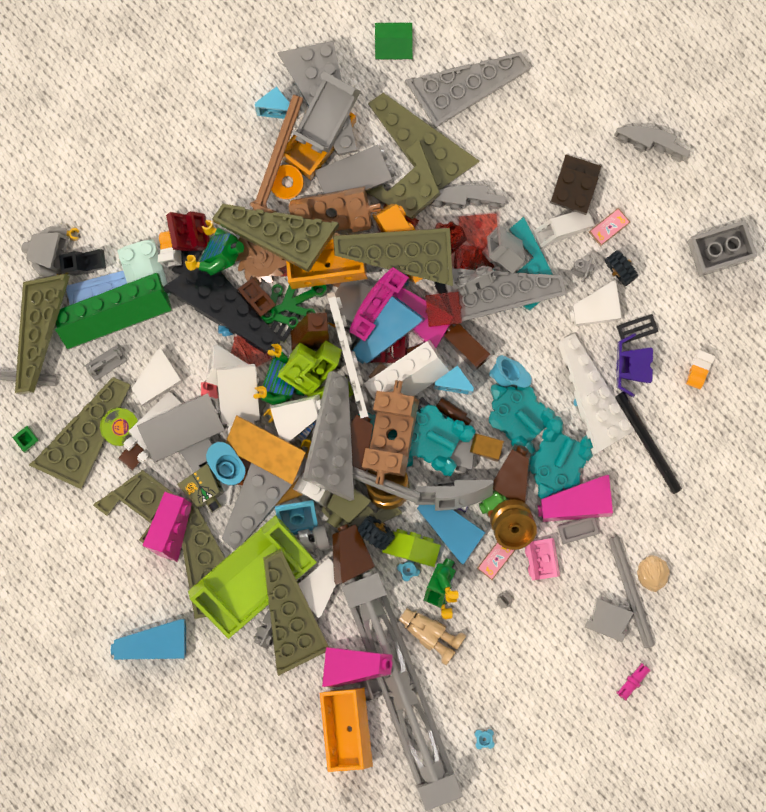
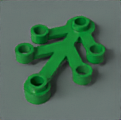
M275 284L271 289L272 294L270 298L275 304L278 297L282 296L284 292L279 284ZM289 285L283 302L268 311L271 313L270 317L263 315L261 317L266 324L277 321L287 324L290 329H294L299 323L298 319L294 316L289 318L279 313L286 310L304 317L309 312L316 313L312 308L306 309L297 305L315 296L319 298L325 296L327 293L326 285L312 286L311 290L294 298L296 289H292ZM275 288L281 289L279 293L274 292ZM318 288L323 289L321 293L316 292ZM295 320L296 324L290 325V322Z

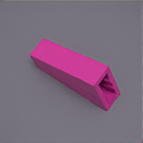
M403 287L399 293L394 292L392 296H396L425 318L424 322L412 331L424 343L430 340L434 347L437 348L454 317Z
M604 475L541 499V505H537L538 517H542V522L612 517L613 508L609 475Z
M326 647L322 687H341L391 675L393 655Z

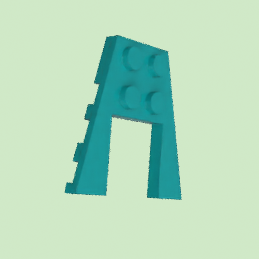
M521 218L509 231L522 240L523 247L533 259L516 273L553 275L525 218ZM481 253L466 265L470 270H476L481 266H489L495 271ZM540 302L525 305L523 307L530 311Z

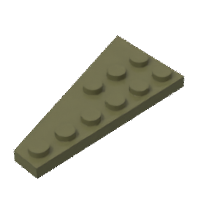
M385 93L380 94L368 103L413 167L417 165L405 151L419 140L439 190L480 162Z
M450 228L333 236L335 256L389 270L394 267L404 274L453 286Z
M62 274L23 282L15 383L16 394L21 395L35 392L70 278L69 275Z
M112 377L29 466L79 489H83L105 442L100 431L101 419L110 409L121 408L131 385Z
M281 549L263 557L278 676L325 653L326 647H329Z

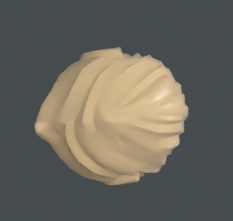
M649 555L639 563L637 570L638 581L646 589L657 592L666 585L670 576L667 562L657 556Z

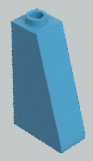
M392 296L374 321L376 326L366 341L360 339L352 350L355 352L357 361L362 364L364 362L366 364L370 363L423 323L425 318L399 298Z
M419 505L417 508L458 562L463 565L485 532L454 510L435 511V505Z
M186 619L176 620L115 639L114 644H111V656L114 655V660L185 659Z

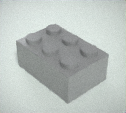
M746 220L692 236L687 241L699 277L752 261L757 257Z

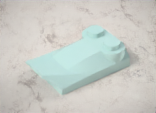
M154 239L137 242L117 250L127 284L154 273H159L163 286L168 284L163 266L158 262L159 253Z

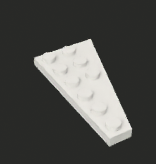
M334 292L328 293V301L360 418L368 417L365 404H368L365 388L360 387L364 385L360 370L355 369L359 368L355 352H351L349 348L352 340L350 333H345L344 327L347 326L345 315L341 316L339 309L343 308L340 297L335 296Z
M573 333L559 341L558 345L564 364L568 365L570 372L568 377L570 382L574 384L575 391L573 393L581 418L586 423L588 429L586 432L587 437L591 439L593 445L591 449L592 454L595 455L635 430L578 337Z

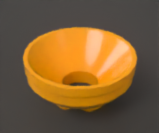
M281 165L271 189L273 194L281 199L296 197L301 192L304 184L301 172L292 165ZM286 176H290L293 179V185L289 188L284 187L282 183L283 178Z

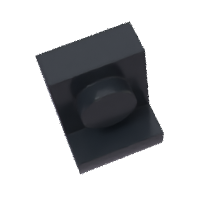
M103 249L85 253L73 251L59 255L61 274L82 275L106 269Z

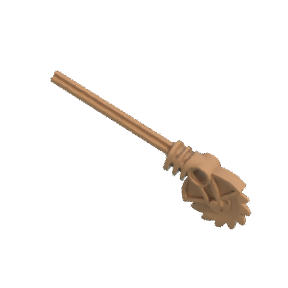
M294 94L292 96L257 198L254 202L250 203V206L253 207L252 210L259 209L268 213L277 212L267 207V201L304 99ZM240 236L238 241L243 243L244 251L239 253L236 261H240L238 271L245 269L247 281L253 277L258 285H261L262 279L268 283H273L272 276L283 275V272L279 269L286 266V260Z

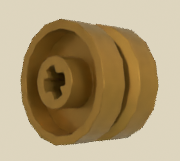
M368 471L369 473L377 476V472ZM407 472L405 477L385 474L384 479L410 489ZM366 484L371 502L379 508L395 509L406 501L404 498Z
M515 499L506 500L499 503L490 515V524L498 544L505 549H522L528 546L537 534V526L532 512L523 501Z

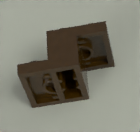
M566 154L550 203L586 215L599 179L601 166Z

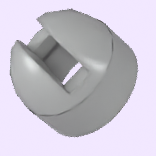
M501 593L497 597V603L501 608H508L512 604V597L508 593ZM504 596L509 603L506 605L500 597Z

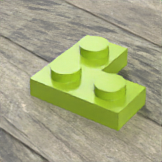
M302 349L278 373L279 378L307 396L313 393L321 383L319 379L308 373L316 364L317 359Z

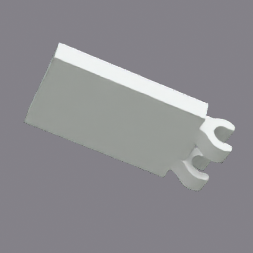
M255 364L216 368L221 423L227 424L229 435L236 415L253 424L254 421L260 420L258 399L253 397L254 394L258 393L255 390V387H257Z
M168 392L129 430L131 437L123 443V447L130 451L136 444L141 446L144 451L137 456V460L144 464L151 455L137 425L183 404L172 393Z

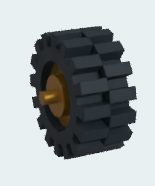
M616 250L605 259V263L610 268L612 276H616L623 285H629L639 276L634 266L631 265V261L627 260L619 250Z
M371 515L367 516L358 527V532L364 537V540L369 541V544H373L375 548L385 550L395 538L394 532L385 523Z

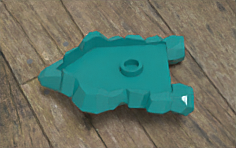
M498 384L491 386L490 390L493 397L492 409L494 411H491L488 421L492 428L499 429L506 434L509 440H512V446L514 444L517 446L522 445L532 455L535 452V447L531 441L545 427L547 429V422L553 418L563 423L561 417L556 416L552 409L549 407L545 408V405L537 401V396H535L532 387L523 388L517 386L516 389L515 387H503Z
M428 404L421 408L420 412L417 411L409 456L424 458V461L427 463H432L431 466L436 471H441L445 476H452L457 467L455 461L450 458L460 440L470 442L476 430L471 425H465L463 421L456 420L454 422L449 417L445 418L436 406Z
M553 418L547 422V429L543 431V441L540 443V449L531 457L530 471L532 474H535L534 477L538 485V496L540 499L562 491L563 487L565 490L578 486L580 484V469L584 468L586 461L593 457L591 450L593 445L587 435L582 438L581 442H578L562 434L564 424Z

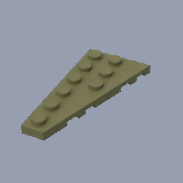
M222 204L212 218L214 223L307 272L311 270L340 226L338 222L333 221L330 223L324 222L321 219H305L302 216L278 212L268 213L264 212V210L245 209V207Z
M190 501L192 503L182 542L189 589L225 559L200 510L192 501ZM192 602L194 618L206 617Z

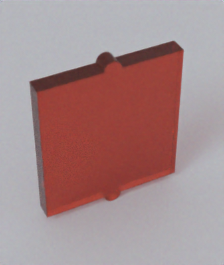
M458 291L425 295L427 306L425 312L428 316L429 327L462 323V306L460 305Z

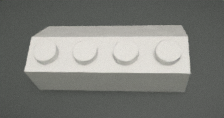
M428 340L363 384L374 400L377 391H393L395 380L403 381L402 394L415 396L448 373L450 369L432 342Z

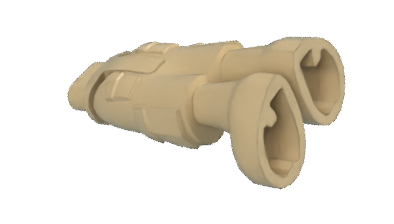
M406 608L398 620L405 625L404 628L415 636L428 650H433L434 648L442 657L441 662L446 666L456 652L441 644L438 639L441 638L455 650H458L466 638L464 633L457 635L447 633L446 626L442 623L431 620L423 614L417 613V611L413 612Z

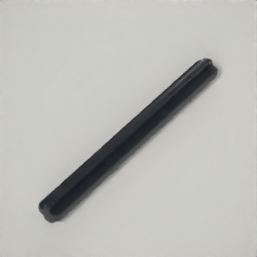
M625 392L618 394L616 400L673 494L678 493L682 490V487Z

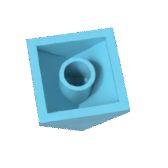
M276 86L255 102L256 114L262 117L284 119L290 103Z
M458 366L435 381L434 385L436 390L472 395L474 387Z
M314 500L275 506L276 515L294 535H297L298 531L305 529L312 531L314 527L318 526Z

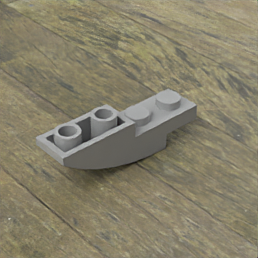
M642 126L617 128L614 134L619 142L624 144L629 142L640 152H644V150L648 152L652 145L655 151L661 154L666 152L672 155L671 158L677 162H685L691 152L674 143L677 138L676 135L655 128Z
M458 185L439 190L441 195L431 203V206L441 208L442 205L450 206L451 210L460 211L461 208L465 209L466 201H468L472 206L486 204L488 208L499 209L504 206L505 196L488 194V186Z
M454 480V486H415V491L421 494L418 503H415V505H435V511L467 507L493 495V480Z

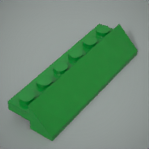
M154 273L61 308L55 323L57 327L55 331L69 350L173 310L168 294L164 291L159 273Z

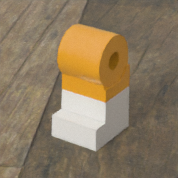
M169 231L161 232L159 234L160 254L158 255V262L166 268L182 265L181 250H173Z
M701 350L697 351L689 370L686 384L701 389L715 356Z

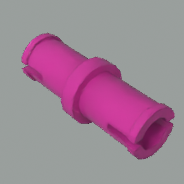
M640 663L634 673L626 678L627 681L617 691V694L627 701L633 691L641 686L640 683L650 673V669Z

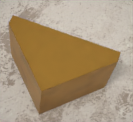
M475 433L470 452L498 462L504 441Z

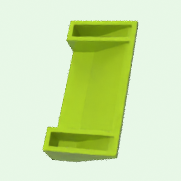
M277 515L271 518L188 591L190 600L228 639L269 605L263 557L281 549L296 580L317 563Z

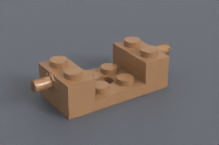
M365 186L291 200L288 206L290 215L302 216L305 219L312 220L321 219L324 222L330 223L332 221L338 222L340 226L336 231L352 229V232L371 229L373 224L371 213L382 211L380 203L369 205ZM333 208L336 210L337 215L330 217L327 215L326 210Z
M395 380L394 390L391 392H376L373 410L377 414L370 449L365 448L362 468L377 472L375 483L377 485H383L385 474L405 477L419 400L414 396L401 393L403 381ZM391 430L397 431V437L394 440H389L388 433Z

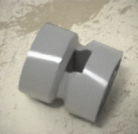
M324 524L314 527L312 531L309 529L298 531L300 543L310 554L315 553L316 549L319 551L330 549ZM315 538V542H310L309 539Z

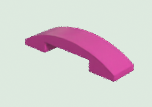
M394 267L386 272L362 302L349 332L366 341L375 328L374 321L394 292L399 293L409 277Z

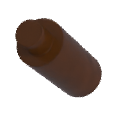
M444 397L436 405L441 413L453 419V421H463L465 425H469L472 421L467 417L468 413Z

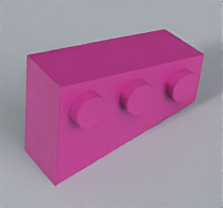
M164 492L142 546L158 556L178 562L192 503L183 497Z

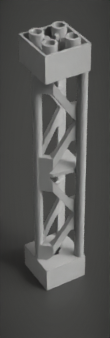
M370 571L362 575L363 579L356 581L355 578L344 582L345 586H342V590L367 652L377 653L369 627L370 619L384 654H392L378 616L384 620L394 641L401 671L399 673L395 660L392 658V676H383L391 692H387L382 677H378L377 681L415 779L425 810L428 811L459 799L463 795L379 573L374 574V571ZM382 597V600H383V603H384V605H385L386 611H387V613H388L389 619H388V617H387V615H386V613H385V611H384V609H383L381 603L376 600L377 598ZM361 605L360 614L362 617L364 628L362 626L361 620L356 610V606ZM406 664H407V666H408V669H409V671H410V674H411V677H412L414 683H411V684H410V679H409L408 671H407V668H406ZM414 687H416V690H417V693H418V695H419V698H420V701H421V703H422V706H423V708H424V711H423V709H422V707H421V705H420V703H419V701H418V698H417L415 692H414L413 690H411V689H413ZM394 696L393 701L395 704L398 718L396 716V713L390 700V697ZM412 705L417 708L428 731L435 755L434 763ZM403 709H405L425 765L420 762L408 736L403 718ZM439 751L441 753L442 759L448 772L446 774H444V769L439 755ZM414 761L420 771L422 778L425 780V782L423 783L420 780Z

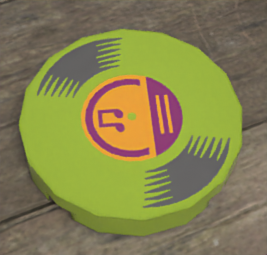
M118 407L110 409L101 419V435L108 443L115 446H123V443L131 437L129 430L138 420L133 412L128 409Z

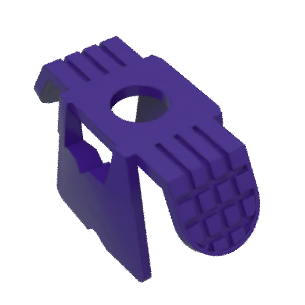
M636 333L617 342L616 388L633 398L635 394L621 386V378L643 383H651L653 381V369L650 367V364L653 362V348L622 352V343L636 336Z

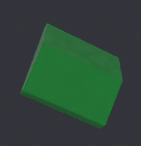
M375 23V60L413 59L412 23Z

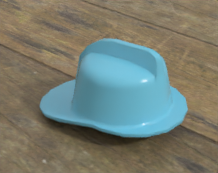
M503 355L497 357L496 364L489 372V376L494 378L503 387L514 384L526 388L529 387L532 381L531 375L522 364Z
M224 442L214 443L208 448L206 461L215 477L226 485L240 483L245 475V466L233 448Z

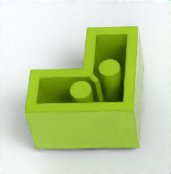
M325 341L316 352L299 343L291 352L288 362L300 349L317 359L316 364L308 373L319 379L321 385L327 378L328 373L333 371L338 365L342 350L328 341Z
M397 528L396 532L393 531L395 538L385 550H382V553L435 568L441 545L433 543L434 539L423 536L421 539V535L410 532L407 535L408 531Z

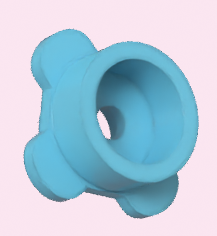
M407 560L406 563L397 566V570L401 572L404 581H409L411 577L419 575L420 570L415 567V562Z
M491 729L487 731L477 730L475 732L477 739L475 746L477 749L487 747L492 749L495 744L492 738L494 732Z

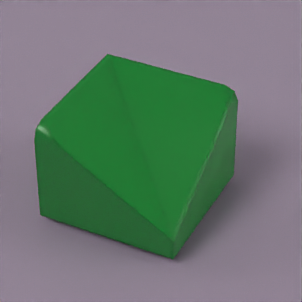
M29 426L24 427L12 437L24 453H27L39 441Z

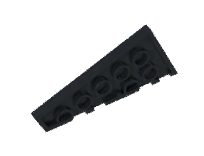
M199 268L191 271L187 270L163 286L165 292H170L178 297L179 301L186 302L194 307L195 311L216 324L223 325L232 334L239 335L245 339V342L264 354L274 348L272 344H280L281 340L221 271L210 275L208 272L199 270Z

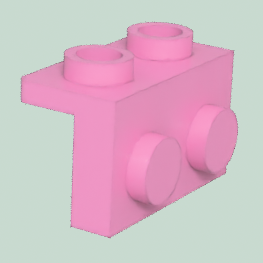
M554 538L532 541L525 547V554L529 559L528 573L532 581L560 576Z

